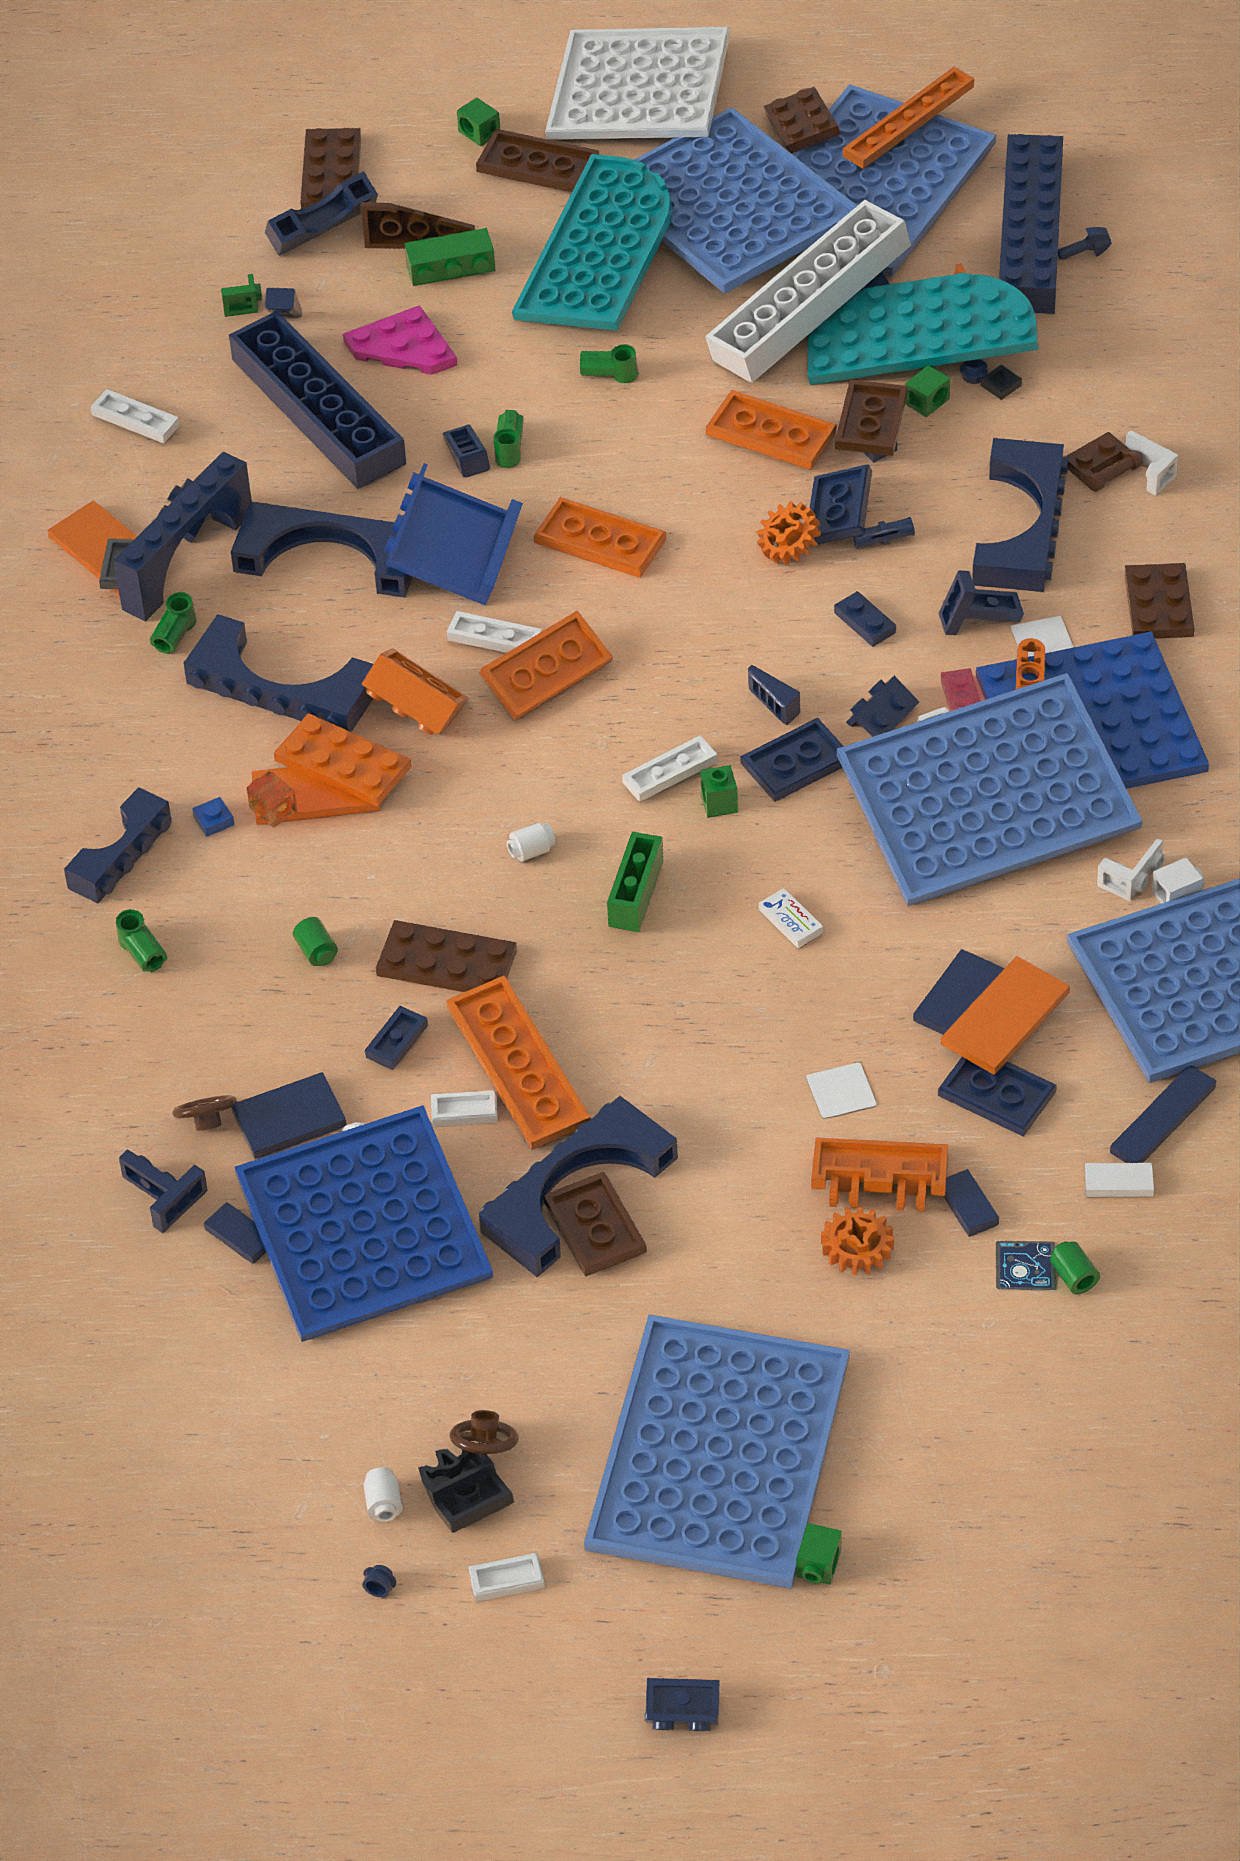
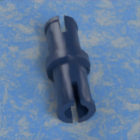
M911 517L889 523L884 521L878 522L877 526L864 528V534L855 536L853 539L856 549H860L861 547L877 543L886 545L889 544L890 540L910 535L914 536L915 530Z

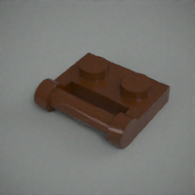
M1110 432L1103 434L1066 456L1069 457L1068 470L1094 492L1102 489L1106 482L1129 469L1135 470L1143 465L1140 453L1136 450L1131 451Z

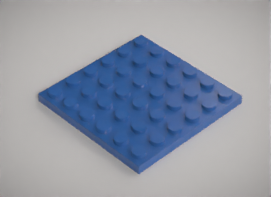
M1152 631L1045 653L1044 680L1068 673L1126 789L1208 772L1209 762ZM1029 656L1028 661L1034 662V656ZM1017 659L976 667V678L985 700L1015 690ZM1034 673L1022 675L1024 679L1029 681L1038 678Z
M424 1105L235 1166V1174L301 1342L493 1278V1270Z

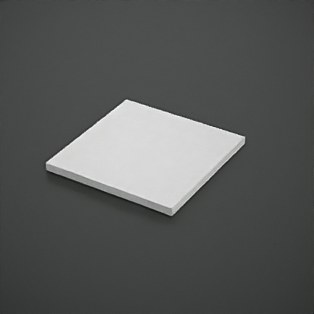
M729 27L570 30L545 130L546 139L709 137L730 39Z

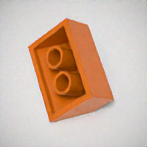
M394 648L380 653L361 684L367 688L366 693L378 701L386 700L393 705L392 710L404 718L412 717L419 722L417 726L430 735H433L434 732L438 735L443 733L469 699Z

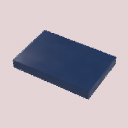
M869 464L814 476L810 508L821 523L817 527L821 535L814 537L817 545L864 534L872 478V469Z
M817 717L740 756L742 766L776 802L841 769L842 766L837 757V748L843 747V745Z
M961 949L913 1013V1021L944 1035L1005 968Z
M961 1057L938 1088V1096L1024 1137L1056 1093L1057 1085L1009 1062H1006L993 1075Z
M323 1072L236 1102L231 1107L255 1159L347 1125L346 1118Z

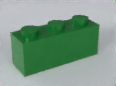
M487 228L404 243L406 264L413 286L496 271L494 248Z
M631 832L607 901L608 927L640 932L664 862L663 837Z

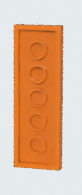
M505 975L446 1000L449 1012L531 1150L575 1132L582 1123L591 1120L590 1115Z

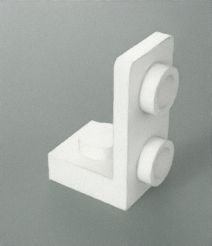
M1129 431L1126 434L1125 446L1131 451H1138L1142 456L1143 464L1149 466L1146 471V491L1157 496L1177 476L1178 455L1133 431Z
M1157 838L1133 870L1121 863L1104 858L1098 865L1097 886L1131 901L1138 891L1142 892L1145 889L1152 872L1160 869L1165 859V854L1162 853L1163 841Z

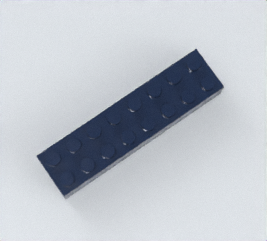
M1008 134L999 279L1020 290L1031 303L1034 313L1055 314L1063 136Z
M278 311L229 334L232 360L357 489L406 464L404 438Z

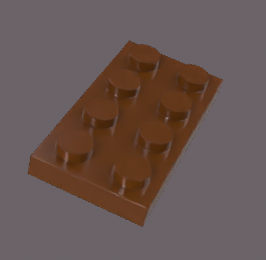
M361 128L306 129L301 209L322 200L334 191L340 183L359 174Z
M495 128L476 163V170L479 173L573 192L591 154L599 155V150Z
M394 920L377 963L376 974L380 977L466 992L504 975L507 979L517 952V943Z

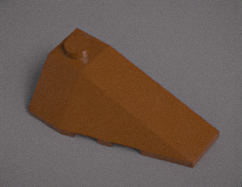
M361 202L365 248L405 249L404 243L475 230V225L392 203Z

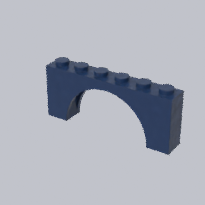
M993 438L989 479L1011 484L1024 491L1037 504L1040 516L1027 531L1014 538L995 543H976L972 573L974 586L1044 592L1046 580H1052L1053 562H1049V559H1055L1056 541H1052V537L1058 538L1059 520L1055 519V516H1061L1063 499L1058 498V495H1064L1066 478L1061 477V474H1067L1069 457L1063 456L1064 444Z
M223 451L114 559L123 611L146 622L164 604V582L171 559L183 537L201 518L211 513L213 520L229 528L237 530L241 526L250 501H252L247 462Z
M250 501L231 549L233 572L262 576L268 565L275 558L294 547L316 542H331L352 547L363 553L375 566L374 574L377 594L406 598L413 576L385 565L389 553L384 552L390 535L396 536L397 532L392 531L395 522Z
M219 614L216 615L183 663L186 683L195 688L211 691L222 697H229L250 706L260 707L277 715H284L302 721L309 713L350 732L353 731L374 699L366 693L367 688L361 685L373 664L353 657L338 672L312 683L290 685L275 683L261 678L247 668L241 659L242 652L247 644L244 622Z
M619 1096L613 1102L605 1104L590 1121L582 1123L566 1141L558 1143L542 1161L535 1162L519 1180L511 1182L495 1200L487 1202L479 1212L480 1232L538 1277L561 1258L560 1238L550 1229L542 1215L544 1206L543 1195L550 1193L562 1179L573 1172L598 1164L627 1165L640 1169L655 1178L678 1159L677 1138L622 1096Z

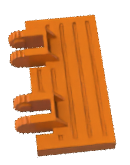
M816 1137L811 1189H825L826 1180H831L829 1207H837L839 1191L849 1192L850 1208H858L860 1182H864V1192L892 1193L893 1184H898L896 1210L904 1211L906 1195H916L917 1211L925 1212L927 1186H931V1195L945 1196L948 1144Z

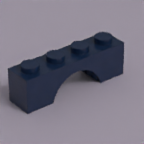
M363 171L340 183L334 191L317 203L300 210L291 208L268 220L265 234L280 256L360 215L361 202H376L378 193Z
M138 787L120 806L123 827L126 830L124 835L114 844L104 848H82L64 868L67 888L95 903H99L106 894H110L123 875L132 870L134 863L141 855L148 852L159 835L166 832L170 827L172 817L169 801Z

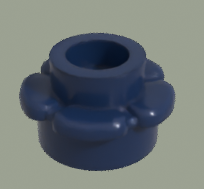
M981 359L964 361V364L960 366V373L967 383L978 384L981 383V378L988 373V369H986L988 365Z
M384 1565L368 1567L363 1572L365 1577L362 1586L366 1592L373 1596L386 1597L392 1590V1587L394 1588L397 1584L392 1571Z

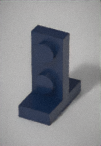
M958 570L939 611L945 635H957L964 618L1020 622L1024 615L1017 592L975 589L970 571Z
M127 1149L119 1157L122 1177L157 1200L150 1206L153 1227L162 1233L173 1225L208 1191L205 1171L195 1164L177 1181L169 1172H162L154 1167L143 1155L137 1156Z

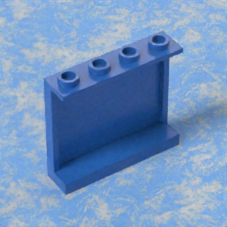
M424 463L419 474L413 472L407 489L412 490L411 495L406 493L401 503L400 510L405 512L404 515H397L392 531L397 532L396 536L390 535L384 552L389 553L385 565L486 605L497 580L523 503L512 499L507 510L480 500L424 477L428 464Z

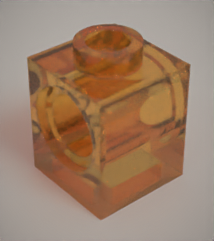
M271 771L255 779L246 787L249 808L272 827L277 826L297 811L295 790Z

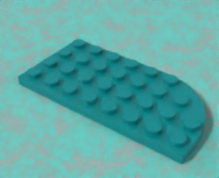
M591 154L512 310L514 320L618 331L670 224L672 203L662 177L658 173L655 174L647 169L646 164L637 160L618 156Z
M958 273L860 289L808 334V379L810 385L924 368L927 365L937 366L1039 350L1035 313L1027 297L1016 287L1001 279L979 274Z

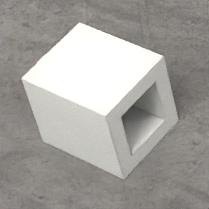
M1187 857L1153 871L1152 893L1162 904L1202 891L1204 884L1203 874L1198 867H1194Z

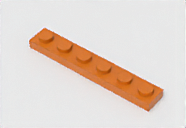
M952 67L843 148V157L864 169L974 87L975 78L956 67Z

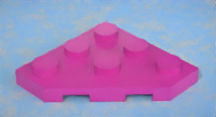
M420 305L343 333V341L356 360L367 362L368 358L381 360L383 365L401 369H405L406 366L420 368L421 373L430 375L457 365V356Z

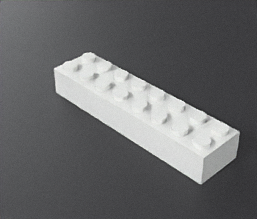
M866 200L861 202L705 336L712 360L753 383L911 246L905 220Z

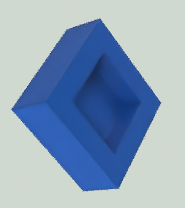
M221 797L192 808L193 817L206 837L234 826V818Z

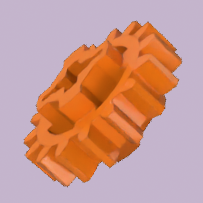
M789 501L787 508L779 504L776 513L769 510L768 515L770 518L760 522L764 529L757 531L758 536L761 538L757 541V544L762 549L761 551L776 564L782 560L785 565H789L791 558L799 562L802 553L807 556L810 554L809 546H817L814 537L821 535L817 528L821 523L811 508H806L802 502L796 506L792 501ZM799 519L804 520V524H802L799 521ZM773 542H776L778 547H775Z
M862 1206L858 1207L857 1213H852L847 1207L845 1208L844 1216L835 1212L833 1214V1222L826 1221L824 1223V1232H821L823 1256L829 1255L830 1265L839 1263L840 1272L845 1271L848 1267L852 1268L853 1275H857L858 1269L862 1268L867 1274H870L872 1265L881 1269L883 1267V1259H891V1250L894 1249L893 1227L886 1226L887 1218L885 1216L877 1219L876 1210L874 1209L865 1214L863 1213Z

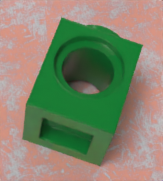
M477 97L457 110L458 131L479 146L489 141L495 128L500 129L499 112Z
M929 365L905 383V386H907L905 404L926 418L950 399V378Z
M731 765L700 770L701 797L707 818L738 813L737 785Z
M807 1523L796 1557V1577L803 1578L810 1583L816 1584L821 1582L831 1585L842 1550L841 1530Z

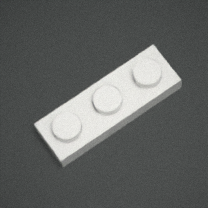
M108 389L91 406L93 416L163 444L180 426L179 417Z
M456 611L447 630V640L507 653L542 632V629Z
M700 735L623 774V784L641 802L700 772V770L718 762L717 753Z

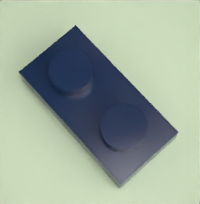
M858 591L834 605V613L872 647L896 633V624Z
M399 1006L365 1049L366 1058L394 1070L427 1028V1017Z

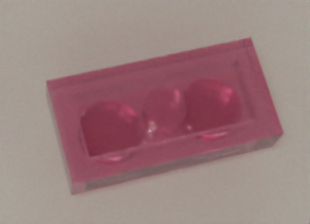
M971 668L941 672V684L950 711L981 701Z

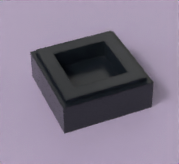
M1001 364L981 378L980 386L1002 400L1022 386V378Z

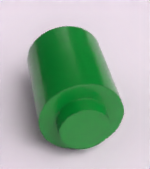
M308 917L303 919L293 929V937L311 965L325 966L334 960L338 947L319 918Z
M1065 1241L1053 1249L1050 1263L1073 1294L1085 1293L1097 1284L1100 1279V1273L1077 1242Z

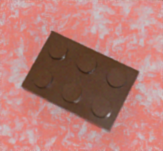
M815 86L802 89L786 98L776 99L764 106L766 116L784 147L791 154L841 135L836 121Z
M850 379L835 439V449L893 456L907 398V386Z
M1186 564L1125 565V581L1132 635L1152 631L1155 639L1194 637V622Z
M605 1172L543 1195L545 1206L585 1277L647 1252L645 1241Z

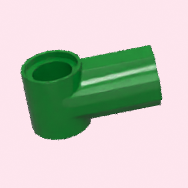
M627 344L615 346L611 351H581L580 374L582 376H613L620 383L632 382L639 375L636 351L634 347Z
M505 410L498 417L497 431L493 437L495 462L501 467H514L521 461L520 447L524 417L518 414L516 410Z
M185 592L173 593L166 600L167 610L150 637L151 645L159 652L165 654L174 652L185 632L196 625L197 620L192 597Z
M127 909L119 913L115 923L120 946L130 952L143 972L150 971L152 973L161 968L162 964L167 960V954L145 925L143 915L134 909Z

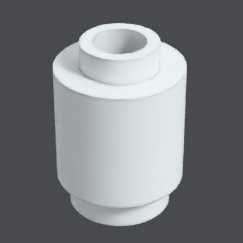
M539 822L511 832L509 835L510 840L507 841V848L511 857H517L520 862L545 854L556 845L555 836L548 823L540 824Z
M380 1467L372 1469L366 1474V1480L363 1483L368 1515L380 1522H388L395 1519L403 1509L398 1479L389 1468Z

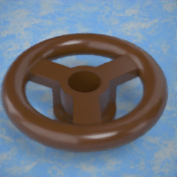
M232 1095L199 1099L175 1107L172 1115L179 1119L194 1117L196 1131L212 1129L222 1125L219 1111L233 1107L237 1099Z
M489 1410L473 1412L471 1420L456 1424L449 1434L451 1442L456 1447L477 1454L506 1452L514 1448L519 1440L517 1431L510 1425L500 1422L499 1415ZM497 1432L505 1434L508 1439L502 1441L496 1438Z

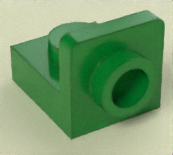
M247 274L249 285L221 288L225 317L258 313L257 301L262 300L260 283H254L253 274Z

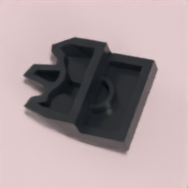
M448 1449L435 1451L439 1462L436 1467L428 1465L418 1467L422 1482L433 1507L452 1533L515 1503L512 1492L497 1475L494 1463L487 1454H477L462 1450V1454L456 1457Z

